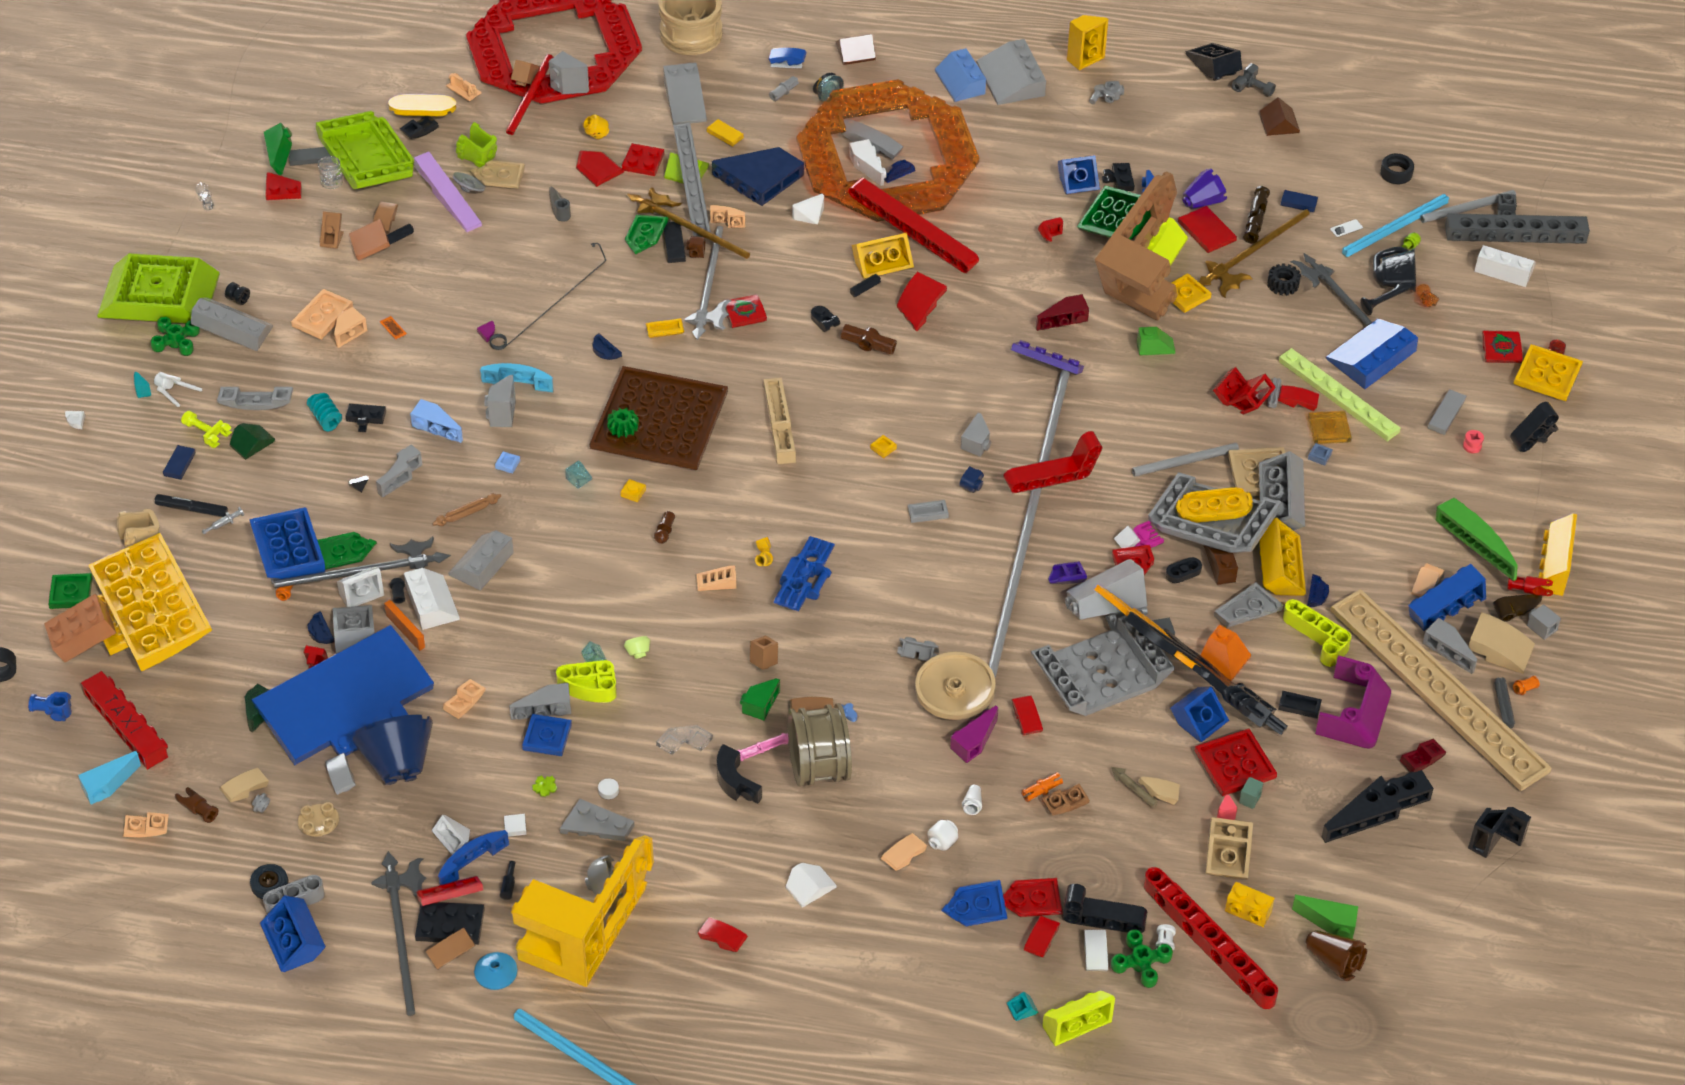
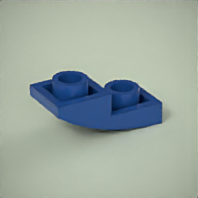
M776 48L771 50L769 60L771 64L787 61L789 66L799 65L805 61L807 52L799 48Z

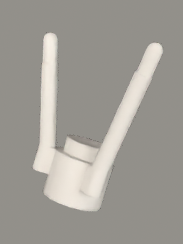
M159 372L154 379V384L158 386L157 391L163 393L177 407H180V404L165 391L166 389H171L174 384H178L193 390L202 391V388L180 381V377Z

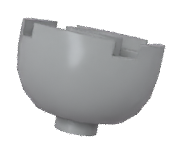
M610 855L594 860L587 871L588 877L585 878L586 886L589 890L592 889L596 895L601 894L605 880L613 874L614 867L611 862L614 859Z

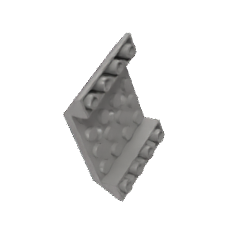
M1126 615L1118 618L1116 629L1054 652L1050 645L1031 651L1032 656L1067 708L1084 716L1155 689L1175 667L1160 647L1125 620ZM1088 656H1095L1096 659L1092 660V659L1087 658V657H1088ZM1097 670H1105L1106 673L1102 674L1097 672ZM1111 683L1116 685V687L1111 688L1106 685Z

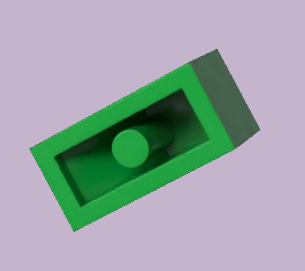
M775 678L750 686L747 693H743L740 700L742 713L764 721L780 693V679Z

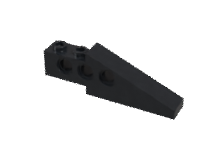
M1422 770L1409 772L1399 778H1391L1387 782L1380 776L1324 824L1321 837L1327 843L1399 818L1400 810L1431 801L1434 788Z

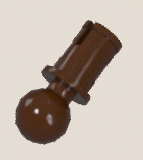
M664 512L661 522L657 525L654 539L660 544L667 542L669 534L672 532L671 527L675 519L673 512Z

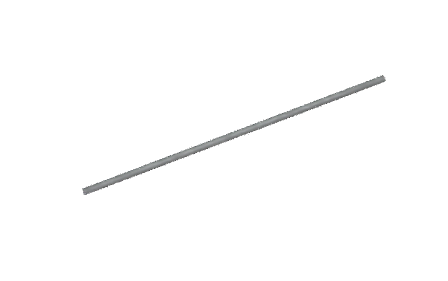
M1062 370L1060 373L1039 462L1049 461L1070 372ZM1042 488L1031 491L989 661V667L992 669L995 678Z

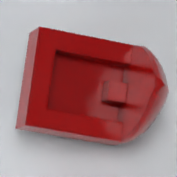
M1061 217L1043 221L1039 225L1038 231L1046 241L1052 242L1053 236L1063 233L1064 221Z

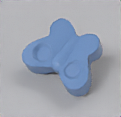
M853 704L842 705L846 718L855 722L857 720V713L853 710Z

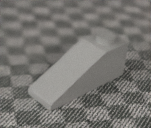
M1438 618L1425 631L1422 644L1473 674L1478 659L1456 628Z

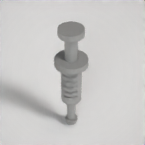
M238 507V511L231 515L226 512V516L213 522L211 527L203 529L202 533L206 534V532L218 529L229 522L231 524L234 523L233 518L239 515L244 516L242 509Z

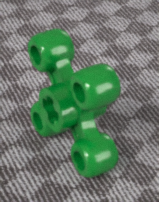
M166 316L160 317L157 321V328L159 332L166 334L164 336L156 335L152 337V350L154 352H162L169 345L171 348H179V352L184 356L191 355L194 351L193 342L185 338L187 336L195 337L199 335L200 328L192 325L191 320L182 327L178 324H172L171 319Z
M1131 930L1127 933L1126 945L1133 952L1128 956L1123 954L1114 955L1111 960V969L1115 973L1121 974L1132 967L1135 971L1141 973L1142 985L1146 988H1152L1157 984L1158 973L1152 969L1151 965L1154 962L1169 963L1173 956V950L1168 944H1161L1157 949L1151 950L1150 947L1142 944V933L1138 930Z

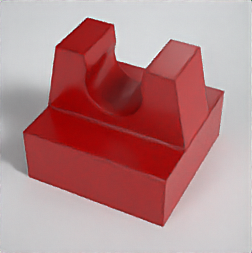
M305 646L304 655L307 665H310L309 668L328 659L324 648Z

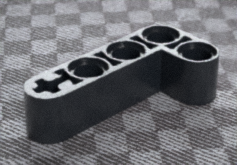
M1080 884L1068 885L1063 919L1066 922L1126 933L1131 930H1138L1141 933L1145 931L1148 912L1144 907L1085 897L1086 888Z

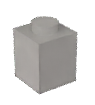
M1543 604L1537 609L1534 608L1529 613L1527 626L1545 640L1558 631L1561 618Z

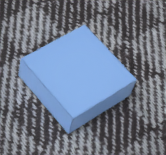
M503 451L495 463V469L513 474L520 462V456Z

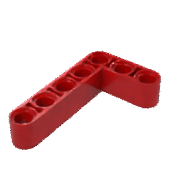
M1088 431L1081 435L1071 456L1011 468L1004 473L1003 477L1012 493L1081 480L1091 474L1103 447L1094 431Z

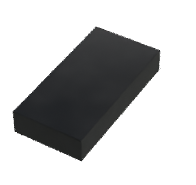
M1282 691L1278 710L1318 719L1322 699Z

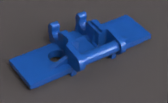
M810 536L798 556L792 557L780 579L782 587L774 603L799 611L806 598L817 600L824 582L832 574L831 570L824 567L835 544ZM815 557L817 558V560L814 562H810L807 560V558ZM817 575L819 577L812 588V583L807 581L809 577L814 578Z

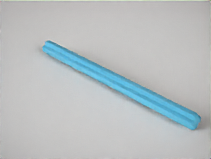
M1446 194L1438 196L1347 245L1342 249V254L1345 257L1353 255L1416 221L1421 215L1430 213L1447 204L1449 197Z
M518 1009L514 1013L515 1021L612 1085H636L523 1009Z

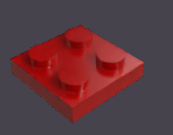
M632 143L622 164V169L628 172L655 176L665 151L662 148Z

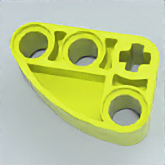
M608 660L566 664L559 666L556 670L557 684L568 683L569 695L572 697L601 703L611 702L617 696L614 666Z

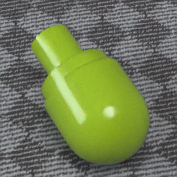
M1415 232L1410 233L1405 237L1404 244L1401 247L1406 249L1415 248L1421 242L1420 235Z

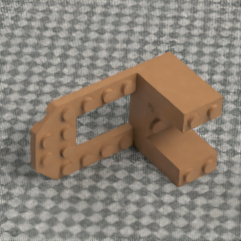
M1167 171L1162 176L1156 175L1095 258L1104 292L1156 321L1166 314L1167 307L1177 298L1176 286L1164 279L1171 272L1169 260L1147 249L1150 240L1158 234L1160 226L1168 220L1177 195L1173 174ZM1150 210L1151 218L1135 240L1128 239L1132 235L1135 226L1141 223L1145 212Z

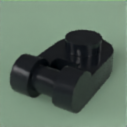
M815 306L812 308L811 319L823 332L830 330L832 326L840 325L838 316H834L826 307Z

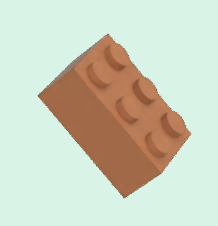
M96 593L44 623L52 650L64 662L71 660L116 633L108 607Z

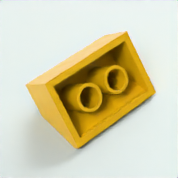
M1082 15L1070 21L1067 61L1078 70L1105 58L1108 18Z
M907 233L851 245L855 263L863 279L874 274L883 275L914 267Z

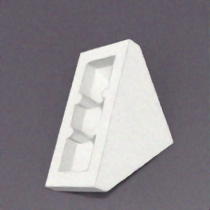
M823 193L793 204L792 218L797 221L818 225L824 210Z
M442 815L432 829V832L453 855L459 848L468 843L470 829L448 816Z

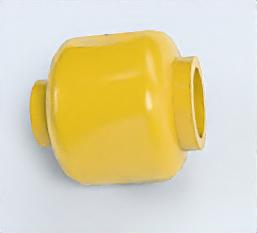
M596 114L585 119L583 127L587 135L595 139L607 136L609 124L606 119Z

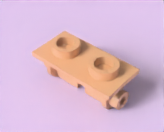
M457 73L450 74V83L446 87L458 95L471 101L481 94V91L477 90L474 84L466 80L463 81V78Z

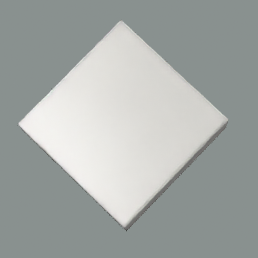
M1129 526L1114 538L1121 548L1134 547L1141 541Z
M525 814L504 816L505 830L508 832V837L527 835Z

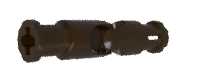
M1264 186L1256 187L1255 197L1252 199L1246 223V232L1243 239L1250 244L1258 241V233L1261 231L1268 203L1267 198L1270 195V190Z

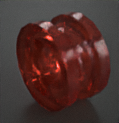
M1552 340L1548 350L1564 355L1566 344L1561 340Z

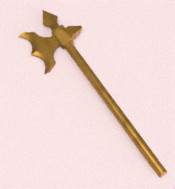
M650 188L648 193L652 198L651 200L642 199L641 195L627 194L631 201H636L640 204L638 213L650 212L653 214L656 212L746 259L750 257V253L659 207V205L680 206L683 202L672 201L669 195L658 194L654 188Z
M1305 209L1225 264L1206 261L1205 263L1210 273L1207 276H1201L1199 283L1203 286L1211 285L1212 280L1220 278L1222 286L1219 288V291L1224 298H1226L1228 290L1240 289V283L1243 280L1252 279V277L1244 273L1229 274L1228 270L1309 216V211Z

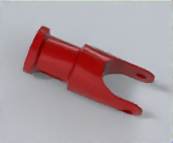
M1517 576L1515 581L1510 578L1508 580V590L1510 591L1514 589L1524 591L1527 594L1553 595L1552 590L1541 587L1552 586L1553 581L1550 579Z

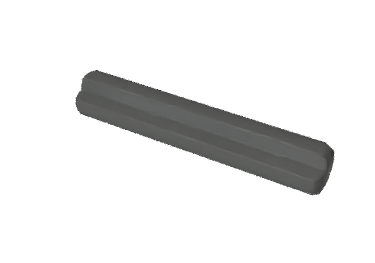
M1498 677L1495 679L1494 684L1502 721L1509 728H1513L1515 719L1506 679Z

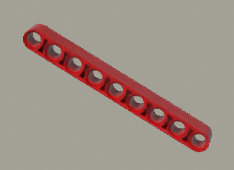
M860 178L848 189L850 196L903 233H907L909 237L961 272L968 273L979 262V257L974 251L865 178Z

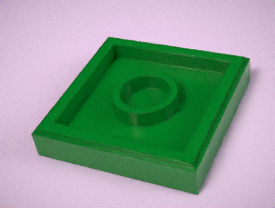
M92 573L52 575L48 603L49 609L71 608L91 596L93 580Z

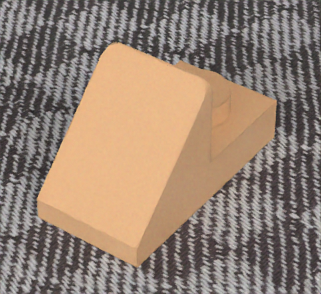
M1426 563L1419 571L1411 594L1422 597L1430 588L1438 586L1444 570Z

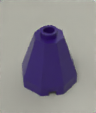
M1212 169L1202 171L1185 190L1182 200L1186 207L1192 209L1221 203L1227 199V196H1224L1226 188L1217 174H1212L1214 172Z

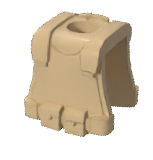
M145 509L143 512L134 513L119 512L117 531L120 539H124V547L127 548L159 533V522L153 510Z

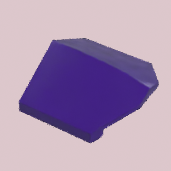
M1080 561L1055 564L1048 580L1050 584L1083 583L1087 579V574Z

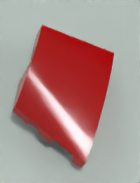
M918 271L911 278L897 303V308L904 314L907 321L909 320L912 323L915 331H918L926 323L927 316L937 307V301L947 291V286Z

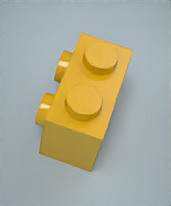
M1235 882L1227 897L1225 912L1264 928L1272 913L1275 898Z

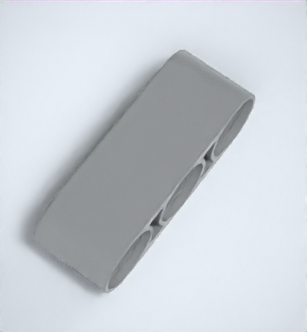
M310 875L268 891L263 897L266 914L275 907L284 895L302 898L307 906L321 901L325 895L322 879L317 875Z

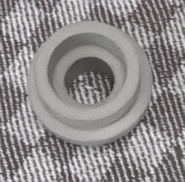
M263 793L261 796L258 794L252 803L254 806L253 811L263 813L270 803V798L267 797V794Z

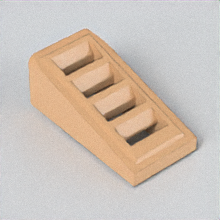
M735 565L696 574L698 591L736 589ZM703 579H707V583L703 584Z

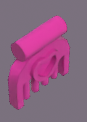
M1150 521L1139 524L1133 529L1141 540L1134 547L1150 545L1152 548L1164 543V539L1157 536V532L1153 533L1155 529H1152Z

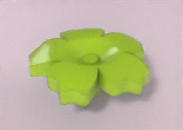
M542 775L537 776L536 784L532 785V790L537 794L540 793V796L543 797L550 795V793H555L557 790L553 776H547L545 779Z

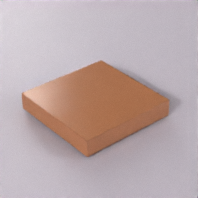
M381 219L349 233L358 261L390 246Z

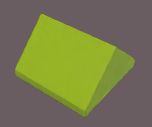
M670 152L664 178L684 184L679 154ZM697 160L700 178H702L709 167V163Z

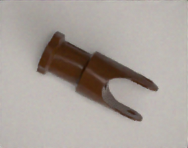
M186 788V793L190 797H182L178 793L175 794L177 802L193 814L200 815L203 821L211 823L217 817L218 808L209 805L205 798L191 788Z

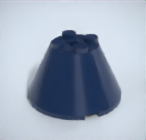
M419 714L392 717L375 722V726L367 730L366 726L356 730L351 738L352 742L380 778L385 781V785L395 784L397 780L405 779V782L416 780V775L421 774L423 771L433 720L430 716H427V719H423L422 715Z

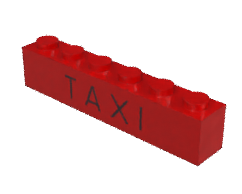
M100 671L81 682L86 698L132 752L137 751L140 762L147 770L168 758L166 750L168 745L163 738L159 739L155 728L152 725L148 726L144 715L136 712L133 702L125 699L124 692L121 688L117 689L115 687V683L110 676L107 677Z

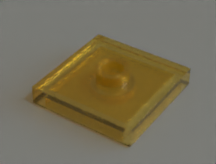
M1345 411L1310 412L1308 414L1314 444L1351 442L1352 436Z

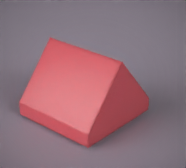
M1225 795L1218 809L1217 818L1235 820L1237 806L1230 795Z

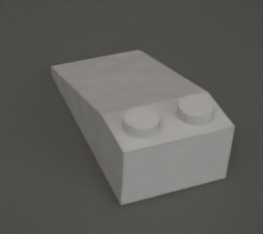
M697 63L663 66L664 84L673 125L689 122H707Z

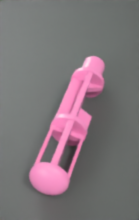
M781 733V735L761 743L757 742V744L742 750H737L740 752V761L760 753L763 754L765 751L776 746L788 744V733Z

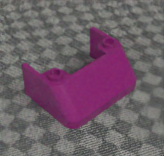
M1338 655L1333 678L1366 687L1360 709L1345 708L1341 712L1340 717L1320 712L1315 734L1362 748H1373L1377 743L1391 696V688L1371 664Z

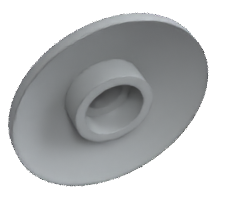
M461 172L453 174L454 180L461 185V189L465 192H471V190L484 191L486 188L477 178Z

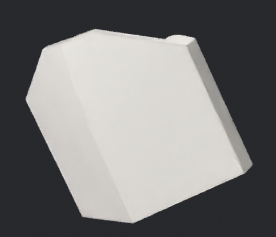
M800 863L792 868L786 884V889L802 908L836 888V884L820 866Z

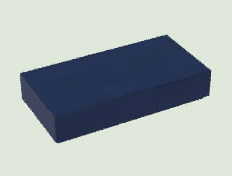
M1284 190L1280 205L1315 212L1318 197Z
M177 445L163 470V475L182 480L196 454L195 449Z

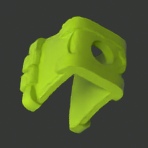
M474 122L470 128L469 139L463 134L459 136L456 143L457 157L461 160L471 161L480 168L486 162L495 158L497 137L489 135L479 127V124Z

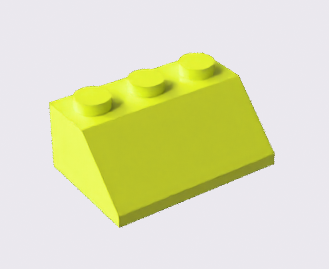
M1169 217L1160 226L1158 234L1150 240L1147 249L1168 259L1171 266L1188 240V237L1176 221Z
M1101 990L1095 993H1088L1077 1001H1070L1063 1007L1046 1012L1043 1016L1042 1026L1054 1046H1057L1111 1023L1115 997Z

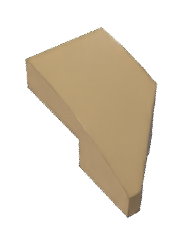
M1141 777L1139 779V784L1144 785L1149 795L1153 798L1156 797L1173 805L1177 803L1180 784L1152 777Z

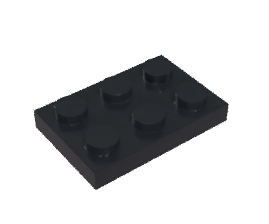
M436 902L424 906L420 905L415 940L421 942H441L455 932L465 928L474 944L479 945L485 911L484 904Z

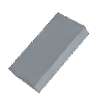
M945 500L908 505L911 523L949 518Z

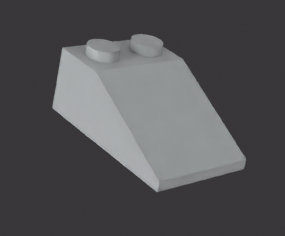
M372 605L333 608L336 653L374 634Z

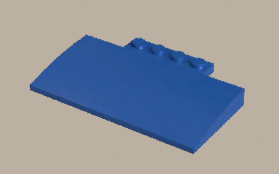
M389 625L252 699V702L295 766L329 746L333 747L337 755L344 753L347 756L358 750L351 738L356 730L366 726V730L375 726V722L409 715L403 705L432 690L434 682L403 639Z

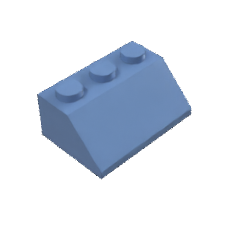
M966 48L951 52L935 68L936 74L954 102L985 94L986 78Z

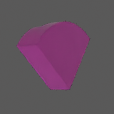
M493 321L477 327V332L486 342H489L491 336L495 333Z

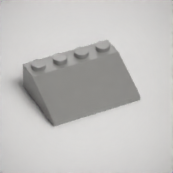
M1025 39L1010 41L977 60V65L985 76L986 83L997 105L1045 96L1046 79Z

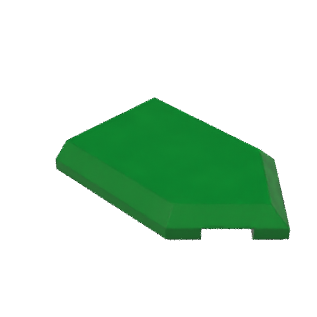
M636 215L625 237L626 243L635 254L656 245L669 218Z
M356 532L317 540L325 562V570L362 562L377 544V541L368 540Z

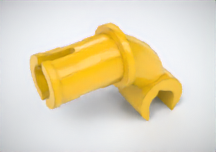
M765 537L757 540L756 544L761 553L755 557V563L758 566L771 565L773 555L770 552L771 543L769 538Z

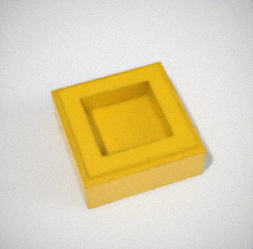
M882 435L870 444V449L882 458H885L897 449V444L885 435Z

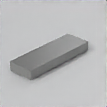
M1449 389L1429 422L1428 429L1445 435L1464 404L1466 395Z

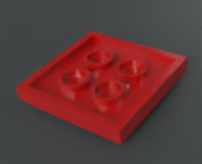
M1250 728L1195 746L1194 751L1222 797L1242 790L1249 777L1263 783L1277 778L1276 770Z

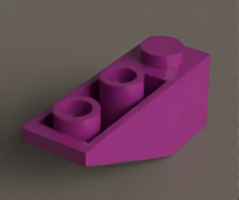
M995 705L990 710H985L977 719L971 720L964 728L952 734L950 749L964 762L968 763L982 753L998 720V707Z

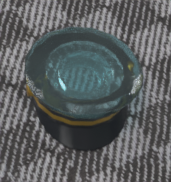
M826 73L815 82L813 92L818 94L822 102H833L842 93L844 81L835 73Z

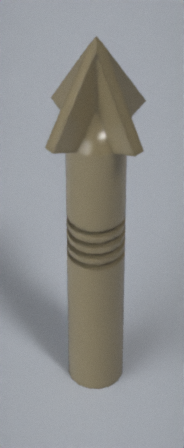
M1111 767L1116 782L1121 780L1152 808L1157 805L1158 802L1125 774L1126 769Z

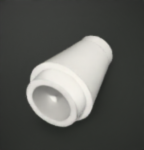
M971 785L962 802L964 812L969 815H976L982 809L981 788L978 785Z

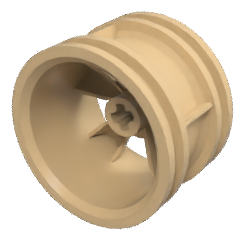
M659 0V15L661 18L660 38L669 50L683 55H698L711 51L721 42L722 21L720 17L722 15V0Z

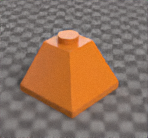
M1219 624L1209 636L1201 656L1215 666L1227 679L1232 681L1250 659L1251 653L1237 633Z

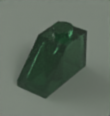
M258 683L248 690L244 696L248 726L252 733L264 722L252 699L269 691V689Z

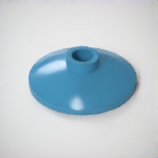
M493 952L483 956L477 962L474 970L477 982L482 987L490 990H499L509 986L515 980L518 972L515 960L510 955L502 952Z

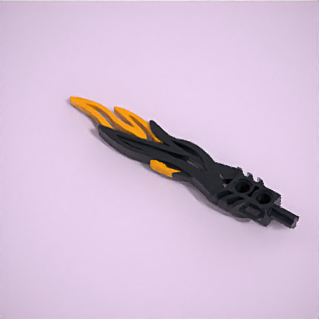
M1100 585L1096 586L1094 590L1127 616L1125 620L1158 647L1199 674L1219 691L1223 699L1259 727L1267 724L1280 735L1287 730L1288 725L1273 715L1277 709L1243 683L1234 684L1208 660L1182 643L1166 628L1163 630L1137 609L1131 608Z

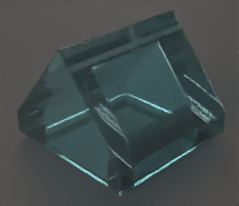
M591 641L581 651L585 662L607 660L600 645Z

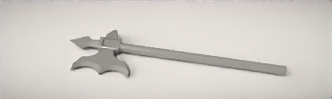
M717 226L715 235L722 238L723 227ZM713 243L700 310H697L696 313L691 314L684 320L696 325V329L692 333L697 340L706 331L703 328L706 322L714 323L716 329H726L723 326V320L729 314L726 312L725 307L732 301L725 300L719 303L713 311H707L720 245Z

